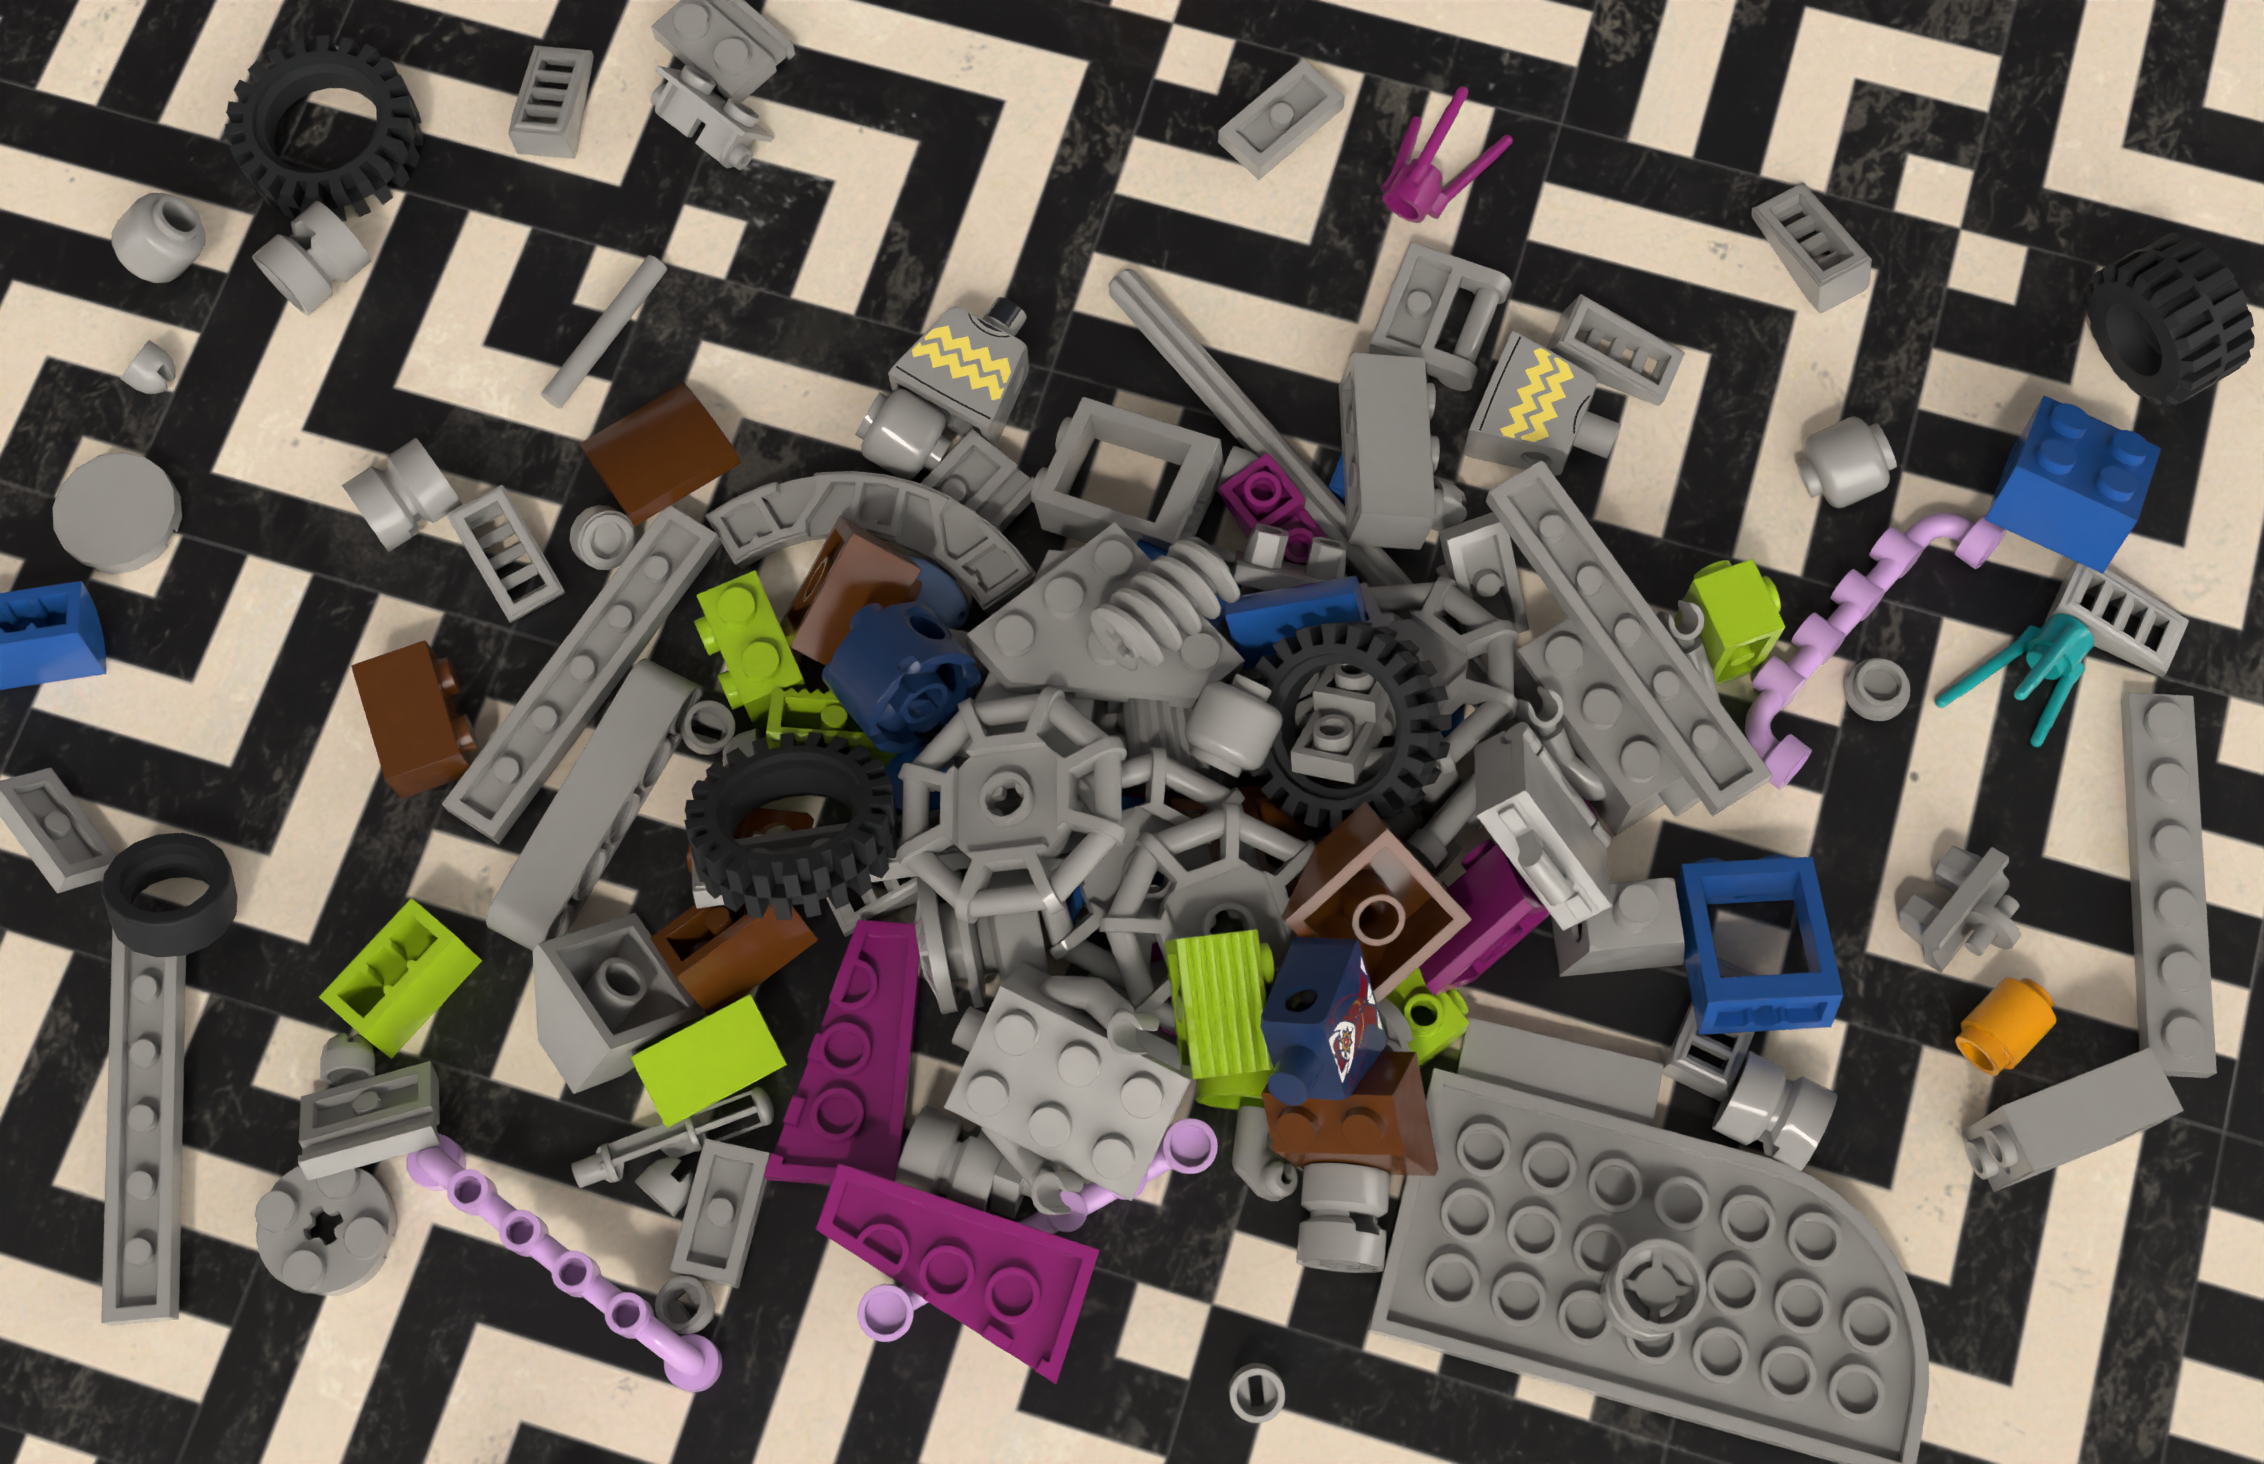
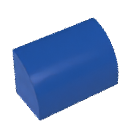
M1355 575L1240 595L1239 599L1234 603L1225 602V617L1235 650L1245 660L1242 670L1255 668L1262 656L1276 654L1277 651L1273 645L1284 637L1297 636L1295 631L1326 623L1366 622V609L1360 583Z
M82 581L0 593V690L106 674V652L100 620L94 602Z

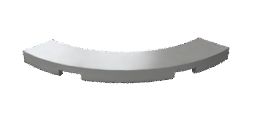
M858 471L814 473L813 477L794 479L781 484L773 482L733 498L705 515L715 533L718 534L721 543L734 564L742 570L759 559L783 548L806 541L827 538L839 515L882 541L897 544L918 552L944 567L970 591L981 608L989 615L1030 587L1037 575L1022 553L996 527L973 510L940 491L914 481L885 474Z

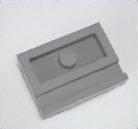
M680 0L651 26L655 39L683 64L692 66L713 79L716 83L713 90L726 101L728 98H732L742 103L777 71L776 66L785 58L790 60L795 55L793 42L744 0Z
M972 429L920 484L950 496L955 501L976 512L1002 533L1030 504L1031 490L1035 478H1029L1019 470L1015 462Z
M431 1061L301 1096L299 1143L302 1147V1155L298 1156V1164L307 1181L440 1145V1137L437 1132V1125L440 1124L439 1079Z

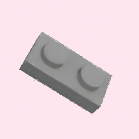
M1303 59L1219 129L1218 143L1260 180L1344 109L1345 96Z
M51 767L0 781L1 819L57 894L103 880L105 871L117 855Z
M710 1139L704 1140L671 1262L670 1272L739 1289L767 1183L764 1172L771 1155L770 1153Z

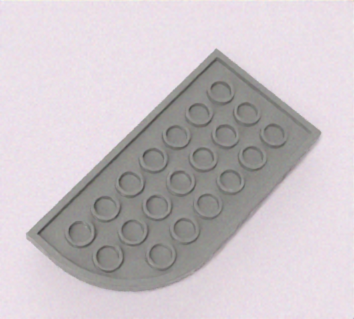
M1433 1069L1425 1101L1439 1169L1435 1176L1406 1175L1371 1317L1369 1333L1840 1464L1917 1463L1929 1390V1355L1919 1306L1908 1278L1893 1251L1874 1226L1840 1194L1809 1174L1761 1155L1448 1071ZM1666 1239L1679 1243L1696 1256L1705 1272L1707 1292L1703 1308L1690 1323L1660 1340L1640 1341L1625 1336L1611 1325L1602 1309L1600 1289L1605 1273L1626 1251L1645 1240Z

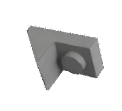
M1491 512L1438 531L1446 564L1436 568L1437 577L1443 576L1454 579L1456 581V588L1499 620L1512 622L1518 634L1530 630L1510 535L1496 515ZM1457 621L1462 634L1471 632V630Z

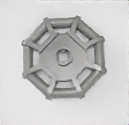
M1440 576L1436 582L1375 587H1368L1367 583L1363 582L1360 584L1365 602L1367 622H1371L1373 628L1386 626L1397 631L1398 633L1395 637L1397 641L1411 640L1420 648L1414 657L1418 661L1430 660L1438 671L1429 677V680L1433 687L1445 686L1448 700L1438 702L1440 715L1454 713L1463 703L1478 707L1445 738L1440 733V741L1450 743L1447 758L1436 760L1434 767L1441 770L1443 776L1456 771L1455 764L1503 720L1508 721L1515 717L1519 702L1514 697V645L1518 641L1519 635L1512 622L1499 620L1456 588V581L1454 579ZM1422 608L1421 611L1410 612L1411 619L1395 620L1393 613H1381V611ZM1450 614L1471 630V632L1459 635L1441 621L1442 616ZM1483 653L1488 655V685L1469 679V659ZM1321 671L1316 673L1304 686L1297 701L1294 717L1296 732L1302 733L1314 712L1312 690L1320 678ZM1390 700L1373 747L1358 777L1360 780H1366L1370 774H1378L1386 765L1394 747L1378 748L1383 736H1390L1394 740L1396 737L1395 711Z
M1048 686L1038 694L974 702L969 697L958 703L959 711L914 761L912 763H903L898 777L903 781L902 845L898 848L896 856L902 869L912 870L955 909V916L959 920L973 924L980 917L1049 910L1054 915L1066 908L1064 901L1114 845L1122 846L1128 832L1122 827L1121 761L1127 754L1126 749L1120 738L1109 737L1065 700L1064 692L1060 689ZM1028 722L1024 732L990 736L988 733V727ZM1057 727L1076 743L1081 750L1063 758L1046 744L1050 730ZM971 737L973 744L966 750L970 757L959 769L953 765L946 773L939 772ZM1094 771V816L1079 812L1077 809V779ZM1015 787L1017 794L1023 798L1020 807L1007 816L1001 810H994L995 802L1005 800L1007 789ZM939 791L940 824L929 830L930 792ZM1071 831L1087 834L1050 875L1045 860L1063 851L1068 843ZM955 845L972 860L964 880L937 857L940 851ZM1028 868L1034 884L986 889L993 872Z
M1150 747L1147 754L1121 762V790L1145 782V803L1122 810V827L1128 832L1123 845H1114L1080 883V893L1086 902L1089 913L1073 926L1066 900L1064 901L1066 908L1054 915L1049 910H1041L1051 942L1047 950L1055 960L1064 958L1126 990L1114 954L1086 940V938L1100 927V918L1107 917L1138 848L1135 840L1144 831L1154 834L1192 820L1164 804L1165 785L1208 807V810L1203 815L1219 810L1223 802L1237 803L1239 811L1244 813L1241 803L1245 800V797L1237 787L1231 790L1170 758L1167 756L1166 749L1159 747ZM1094 771L1077 779V809L1079 812H1082L1084 809L1093 816ZM1239 840V859L1249 863L1247 864L1248 866L1263 872L1255 847ZM1211 842L1173 855L1187 872L1214 862L1208 846ZM1060 853L1045 860L1050 875L1065 860L1058 858ZM1157 869L1161 874L1165 875L1160 869ZM1164 876L1163 883L1160 886L1150 885L1135 919L1157 918L1161 901L1167 895L1172 884L1166 876ZM1223 910L1211 935L1242 931L1243 924L1240 918L1228 919ZM1135 933L1155 987L1168 975L1164 959L1150 963L1152 944L1158 941L1155 934Z
M1225 802L1221 804L1219 810L1157 833L1150 834L1144 831L1135 840L1138 848L1107 917L1100 918V932H1106L1134 1012H1150L1155 1014L1159 1019L1160 1027L1175 1033L1173 1007L1171 1001L1167 1000L1171 996L1169 977L1167 975L1154 987L1135 933L1155 934L1166 963L1165 941L1211 935L1210 929L1216 925L1215 915L1224 910L1228 919L1240 918L1243 924L1242 931L1258 929L1259 943L1269 944L1274 961V981L1272 984H1266L1265 989L1268 988L1271 991L1294 937H1299L1281 917L1289 901L1285 886L1295 876L1299 881L1317 845L1312 839L1304 842L1239 811L1237 803ZM1216 839L1220 841V860L1188 872L1173 857L1175 854ZM1239 840L1284 861V863L1273 875L1248 866L1247 864L1249 863L1239 859ZM1157 869H1160L1172 884L1167 895L1161 901L1157 918L1135 919Z

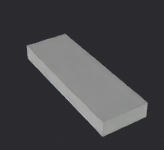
M1469 1017L1468 1021L1470 1024L1464 1034L1456 1074L1653 1126L1664 1069L1663 1063Z

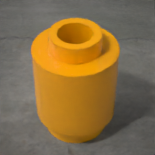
M2004 978L1962 1021V1032L1955 1039L1956 1045L1968 1061L1986 1074L1997 1076L2004 1068L2013 1069L2056 1024V1016L2051 1009L2054 1006V1001L2049 993L2033 980L2023 978L2019 981L2014 978Z

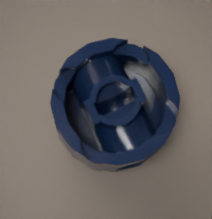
M913 601L891 605L885 609L879 603H872L862 607L850 621L851 632H849L834 652L832 660L825 666L822 672L824 683L880 751L896 754L916 750L930 743L931 741L925 733L932 730L938 724L943 729L959 711L958 703L969 697L974 700L981 684V673L973 665L976 661L928 605Z

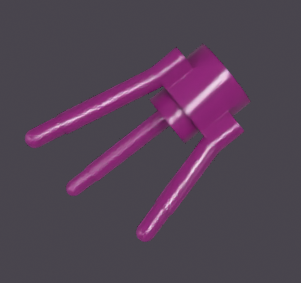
M1462 86L1457 89L1419 158L1413 159L1408 164L1422 124L1419 116H1414L1410 120L1392 172L1381 188L1384 192L1383 201L1385 205L1397 216L1407 221L1421 223L1427 214L1434 219H1438L1447 204L1493 163L1513 142L1512 136L1504 135L1441 191L1440 182L1442 174L1431 162L1468 95L1466 87Z

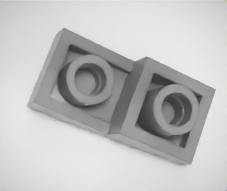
M1333 664L1325 668L1312 690L1314 712L1291 750L1292 772L1355 784L1373 747L1390 699L1380 683L1364 670L1349 664Z

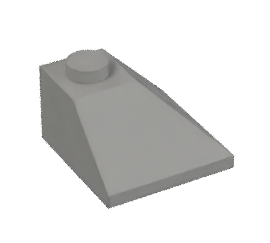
M636 913L538 943L532 951L538 1041L573 1094L623 1076L635 1067L630 1058L631 1056L702 1020L706 1015L700 1005L677 980L651 941V934Z

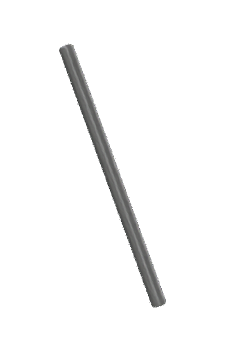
M1125 269L1115 276L1109 283L1110 297L1247 451L1252 452L1259 458L1269 453L1306 499L1304 509L1328 539L1345 543L1346 564L1361 581L1366 582L1368 587L1413 584L1381 547L1347 545L1345 506L1135 270ZM1422 608L1390 611L1405 620L1411 619L1410 612L1421 611ZM1442 616L1441 621L1454 630V628ZM1478 656L1469 659V679L1488 685V667ZM1515 715L1512 720H1503L1493 730L1497 734L1502 731L1507 733L1512 726L1523 721L1519 720ZM1528 724V725L1530 726V728L1532 729V731L1534 732V730L1536 729V727L1533 726V725Z

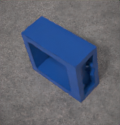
M1774 854L1758 860L1725 862L1718 858H1706L1695 863L1682 864L1676 884V892L1685 943L1684 960L1698 1035L1832 1027L1844 994L1813 857L1790 858L1786 855ZM1794 900L1809 973L1720 978L1706 905Z

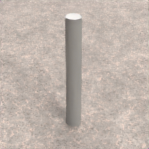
M652 255L646 257L542 391L541 396L548 403L558 409L562 408L667 272V267L659 259Z

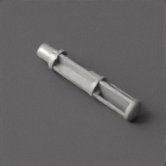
M755 1087L753 1090L713 1104L667 1129L664 1123L614 1142L602 1144L598 1147L595 1155L571 1163L575 1180L579 1188L601 1180H606L610 1183L618 1182L623 1178L626 1161L661 1149L671 1158H678L694 1151L698 1152L702 1150L704 1140L707 1139L706 1131L754 1113H758L760 1123L720 1137L714 1141L721 1142L758 1127L767 1126L774 1119L772 1101L764 1089ZM745 1096H752L755 1105L701 1124L698 1114Z

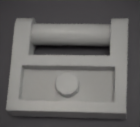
M1410 242L1370 342L1369 354L1425 358L1426 375L1438 378L1442 384L1458 391L1470 390L1478 373V368L1474 364L1498 304L1504 303L1512 285L1511 280L1499 271ZM1460 287L1472 291L1475 297L1453 354L1435 348Z
M1475 763L1469 776L1423 829L1418 828L1405 842L1437 878L1450 866L1461 851L1462 847L1455 841L1470 824L1477 830L1484 826L1476 816Z

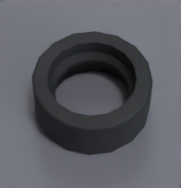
M187 833L158 834L137 841L115 856L103 877L102 896L110 924L117 939L137 953L159 958L184 956L209 946L226 933L236 916L238 895L231 865L223 850L203 837ZM188 877L204 881L209 885L205 894L188 906L174 911L150 912L131 905L136 896L152 884L166 879Z

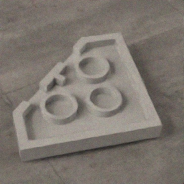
M1116 522L970 631L966 637V646L1008 692L1035 694L1036 689L1043 690L1049 686L1060 689L1063 692L1075 693V698L1128 703L1129 698L1167 701V706L1191 709H1194L1207 683L1212 681L1228 682L1242 671L1245 662L1242 656L1197 610L1196 612L1202 623V630L1197 635H1190L1177 626L1176 628L1183 640L1182 647L1178 651H1171L1158 642L1157 645L1163 655V663L1159 667L1153 668L1138 658L1136 660L1138 664L1137 670L1130 671L1122 667L1107 652L1093 630L1090 620L1092 611L1102 604L1110 605L1109 602L1112 594L1121 588H1129L1131 578L1143 571L1148 572L1152 562Z

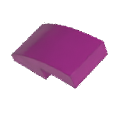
M1266 453L1218 487L1219 495L1247 539L1255 523L1279 527L1288 531L1283 561L1306 565L1312 537L1328 538L1304 509L1306 499L1269 453Z

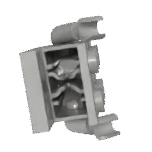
M1679 600L1678 607L1682 611L1683 618L1677 629L1671 614L1659 611L1656 616L1720 702L1711 663L1703 640L1698 637L1704 627L1705 619L1703 612L1696 604ZM1570 618L1517 650L1516 655L1524 666L1514 672V697L1519 702L1515 715L1519 720L1536 727L1534 730L1535 735L1562 770L1564 777L1583 799L1590 801L1614 836H1617L1664 805L1676 817L1701 801Z
M1022 962L1001 984L987 1014L969 1006L953 1036L952 1043L969 1051V1055L944 1108L981 1126L985 1135L1032 1187V1201L1039 1212L1045 1215L1070 1214L1071 1209L1062 1201L1060 1190L1065 1192H1081L1084 1186L1082 1177L1132 1201L1183 1099L1192 1076L1180 1071L1179 1051L1176 1045L1177 1038L1158 1029V1017L1150 1012H1134L1132 1005L1103 979L1098 977L1051 976ZM1060 1166L1072 1172H1060Z

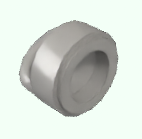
M596 505L585 509L577 516L571 527L570 543L575 555L587 565L597 570H611L619 567L635 547L636 532L632 522L626 515L610 506Z

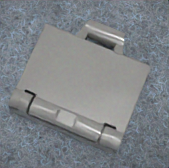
M1520 722L1512 726L1507 733L1502 731L1474 746L1476 816L1561 929L1564 931L1612 907L1606 848L1611 843V837L1578 792L1564 777L1562 770L1526 722Z

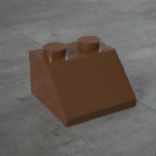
M839 515L780 623L789 646L827 665L832 660L834 652L849 632H851L850 621L862 607L872 603H879L885 609L891 605L916 601L922 588V581L916 579L921 571L920 567L910 557L854 522Z
M1366 801L1315 846L1281 916L1299 937L1358 939L1377 1004L1472 920L1450 891Z
M1382 1051L1351 1096L1343 1100L1307 1098L1303 1104L1288 1105L1277 1100L1271 1094L1268 1083L1261 1093L1274 1152L1303 1170L1304 1166L1309 1164L1342 1163L1373 1167L1384 1170L1391 1175L1435 1176L1439 1169L1416 1052Z

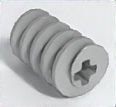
M1189 536L1186 540H1180L1169 547L1167 556L1162 555L1154 559L1150 563L1148 572L1143 571L1131 578L1129 588H1121L1114 592L1109 602L1110 605L1102 604L1092 611L1090 620L1101 644L1122 667L1130 671L1137 670L1138 664L1136 660L1140 658L1154 668L1159 667L1163 663V655L1157 645L1158 642L1171 651H1178L1182 647L1183 640L1176 628L1177 626L1190 635H1197L1202 630V623L1196 610L1209 619H1215L1221 614V607L1215 594L1228 603H1234L1239 599L1240 591L1221 556L1199 537Z

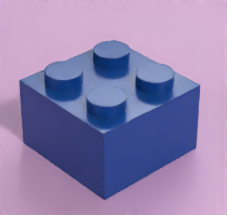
M2044 395L2010 452L1984 520L2103 574L2138 521L2161 448L2147 442L2142 436L2133 431L2120 430L2087 415L2085 411L2075 405L2060 403Z

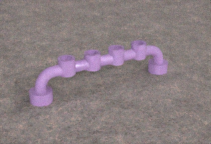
M1940 512L1924 516L1904 534L1894 526L1885 531L1869 554L1871 558L1878 562L1877 565L1866 577L1852 569L1841 580L1831 595L1830 599L1839 605L1832 615L1825 620L1816 612L1812 613L1799 627L1791 640L1794 645L1800 648L1795 656L1787 664L1776 656L1772 657L1760 670L1752 683V687L1758 690L1760 694L1746 714L1745 734L1748 742L1773 774L1768 782L1779 790L1784 788L1801 769L1812 752V749L1792 734L1786 736L1781 742L1778 741L1770 729L1774 716L1781 708L1784 709L1792 702L1807 679L1820 665H1824L1834 655L1851 630L1870 615L1886 591L1898 578H1902L1912 568L1929 543L1941 537L1952 538L1958 541L1960 545L1955 552V556L1977 570L2000 544L2007 532L2006 529L1984 520L1986 515L1975 523L1959 514Z
M1192 1118L1182 1119L1170 1125L1133 1198L1141 1194L1147 1182L1171 1169L1184 1174L1199 1173L1207 1169L1214 1161L1218 1149L1217 1138L1211 1127L1201 1120ZM1091 1182L1083 1186L1081 1192L1060 1191L1062 1201L1071 1209L1070 1214L1045 1215L1038 1211L1018 1223L1050 1234L1058 1231L1072 1232L1083 1225L1087 1215L1118 1198H1126ZM880 1284L868 1290L862 1297L858 1307V1321L864 1333L870 1338L881 1342L893 1341L908 1331L913 1320L914 1310L929 1302L904 1285L898 1287L892 1284Z
M438 1134L440 1145L408 1153L406 1160L407 1170L415 1182L429 1190H447L448 1199L454 1207L468 1215L480 1216L497 1229L501 1242L505 1247L521 1256L533 1257L552 1272V1279L560 1290L573 1297H584L603 1312L606 1323L612 1331L625 1338L637 1339L664 1360L665 1373L675 1386L688 1392H700L708 1389L717 1381L721 1374L723 1363L721 1353L713 1342L696 1334L680 1337L654 1317L653 1309L646 1300L634 1293L622 1292L601 1275L600 1267L596 1261L582 1252L568 1250L549 1235L548 1227L542 1219L527 1210H517L497 1194V1188L491 1179L477 1170L465 1169L466 1157L464 1151L456 1142L445 1135Z

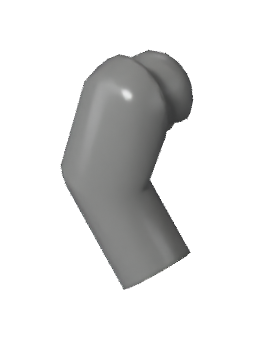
M1240 1106L1238 1107L1232 1157L1234 1171L1257 1196L1268 1201H1280L1293 1194L1299 1182L1297 1170L1291 1163L1285 1164L1267 1146L1269 1126L1265 1108Z

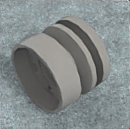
M1027 869L993 872L986 889L1032 884ZM955 870L954 872L964 880L962 872ZM920 877L917 878L918 901L916 915H914L917 943L925 980L929 983L938 1000L941 1014L958 1011L955 981L968 979L974 1008H979L985 1005L987 975L999 973L1003 983L1022 962L1049 974L1038 911L980 917L977 922L973 924L957 919L955 909L947 902L941 903L939 894Z

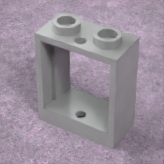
M1082 397L1073 418L1066 417L1059 428L1056 438V453L1049 468L1042 467L1033 482L1031 501L1035 503L1041 528L1067 538L1088 543L1116 522L1135 544L1141 539L1168 551L1169 547L1175 542L1186 540L1189 536H1195L1216 492L1224 468L1221 440ZM1095 439L1181 465L1155 523L1068 495Z
M2149 1047L2001 1106L1964 1130L1969 1140L1965 1144V1149L1975 1173L1983 1180L1988 1179L1993 1192H1996L2138 1135L2184 1110L2152 1047Z

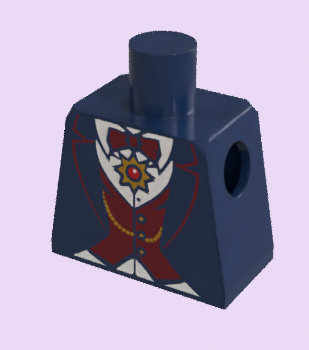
M1294 937L1261 1014L1260 1025L1274 1067L1268 1079V1088L1271 1094L1282 1103L1300 1105L1307 1098L1326 1100L1349 1098L1388 1042L1358 939Z

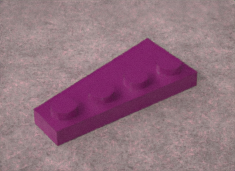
M868 920L857 921L829 996L830 1003L819 1033L815 1034L807 1055L808 1063L796 1095L792 1096L783 1122L785 1125L774 1154L771 1153L764 1172V1177L767 1180L831 1185L838 1163L895 1182L904 1145L922 966L915 924Z
M838 1163L816 1230L1057 1384L1100 1250Z

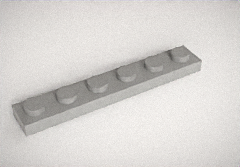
M1539 461L1490 490L1486 499L1488 506L1712 817L1767 783L1773 774L1544 461Z
M671 505L659 513L443 801L442 805L448 812L497 844H500L719 548L721 541L717 533Z
M2129 692L2121 700L2139 1051L2152 1047L2166 1076L2209 1078L2217 1073L2194 698L2188 695Z
M113 928L101 1323L110 1326L179 1320L186 955L158 958L134 952L117 939Z

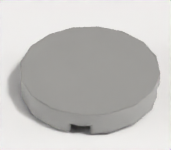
M123 452L98 456L77 467L60 486L52 507L53 528L63 548L83 565L94 567L97 571L109 574L136 571L158 559L169 547L166 542L172 536L173 530L178 531L182 520L181 496L164 470L146 457Z

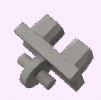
M1255 523L1244 552L1236 551L1232 568L1234 571L1233 578L1237 584L1267 591L1347 577L1345 574L1346 547L1342 541L1324 537H1312L1306 565L1283 561L1288 531L1279 527Z
M1952 846L1941 859L1934 872L1935 883L1954 893L1947 904L1943 906L1923 893L1918 892L1913 894L1900 910V929L1923 946L1925 964L1942 973L1964 944L1971 953L1977 956H1981L1990 944L2006 950L2013 948L2019 940L2021 933L2010 918L2020 906L2014 898L2004 895L2010 887L2009 880L2003 874V869L2009 863V856L1991 847L1987 854L1981 858L1971 852Z

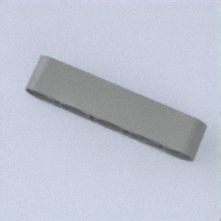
M646 658L640 660L633 667L493 899L487 914V928L532 951L538 943L568 933L682 740L681 724L683 718L693 705L702 701V686Z

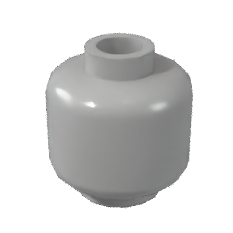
M149 193L137 199L117 221L112 230V246L119 261L137 277L153 283H168L179 277L200 256L206 243L205 230L197 211L185 200L165 193Z
M896 389L888 397L879 392L855 434L863 439L861 444L863 457L894 476L906 480L915 478L922 467L932 472L940 463L952 442L941 436L946 426L945 414L940 409L905 389Z
M1855 416L1811 434L1804 446L1807 460L1797 464L1799 474L1810 497L1814 498L1823 494L1826 501L1838 509L1884 490L1890 480L1889 471L1897 467L1890 444L1879 424L1876 422L1868 426L1864 420Z
M1239 674L1235 675L1231 685L1220 681L1207 683L1184 729L1186 739L1194 745L1190 755L1237 778L1242 769L1255 771L1261 768L1283 723L1280 711L1267 703L1272 690Z

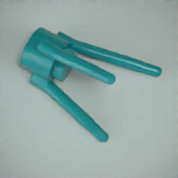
M2063 613L2054 614L2041 629L2032 625L2029 626L2014 643L1938 696L1935 704L1939 708L1946 707L2026 651L2028 652L2026 661L2032 670L2015 690L2014 696L2017 700L2026 699L2044 678L2049 680L2060 678L2030 739L2032 746L2039 747L2043 744L2050 728H2052L2073 684L2086 670L2081 660L2093 648V636L2088 628L2078 619Z

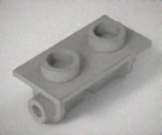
M685 65L683 70L658 66L655 70L668 80L667 85H659L652 93L651 103L655 105L656 114L686 137L693 138L701 122L705 123L706 125L695 144L714 157L724 167H735L738 170L744 169L753 157V151L749 149L752 141H772L773 136L756 124L759 115L735 99L728 98L726 101L713 91L716 85L715 81L705 73L689 65Z

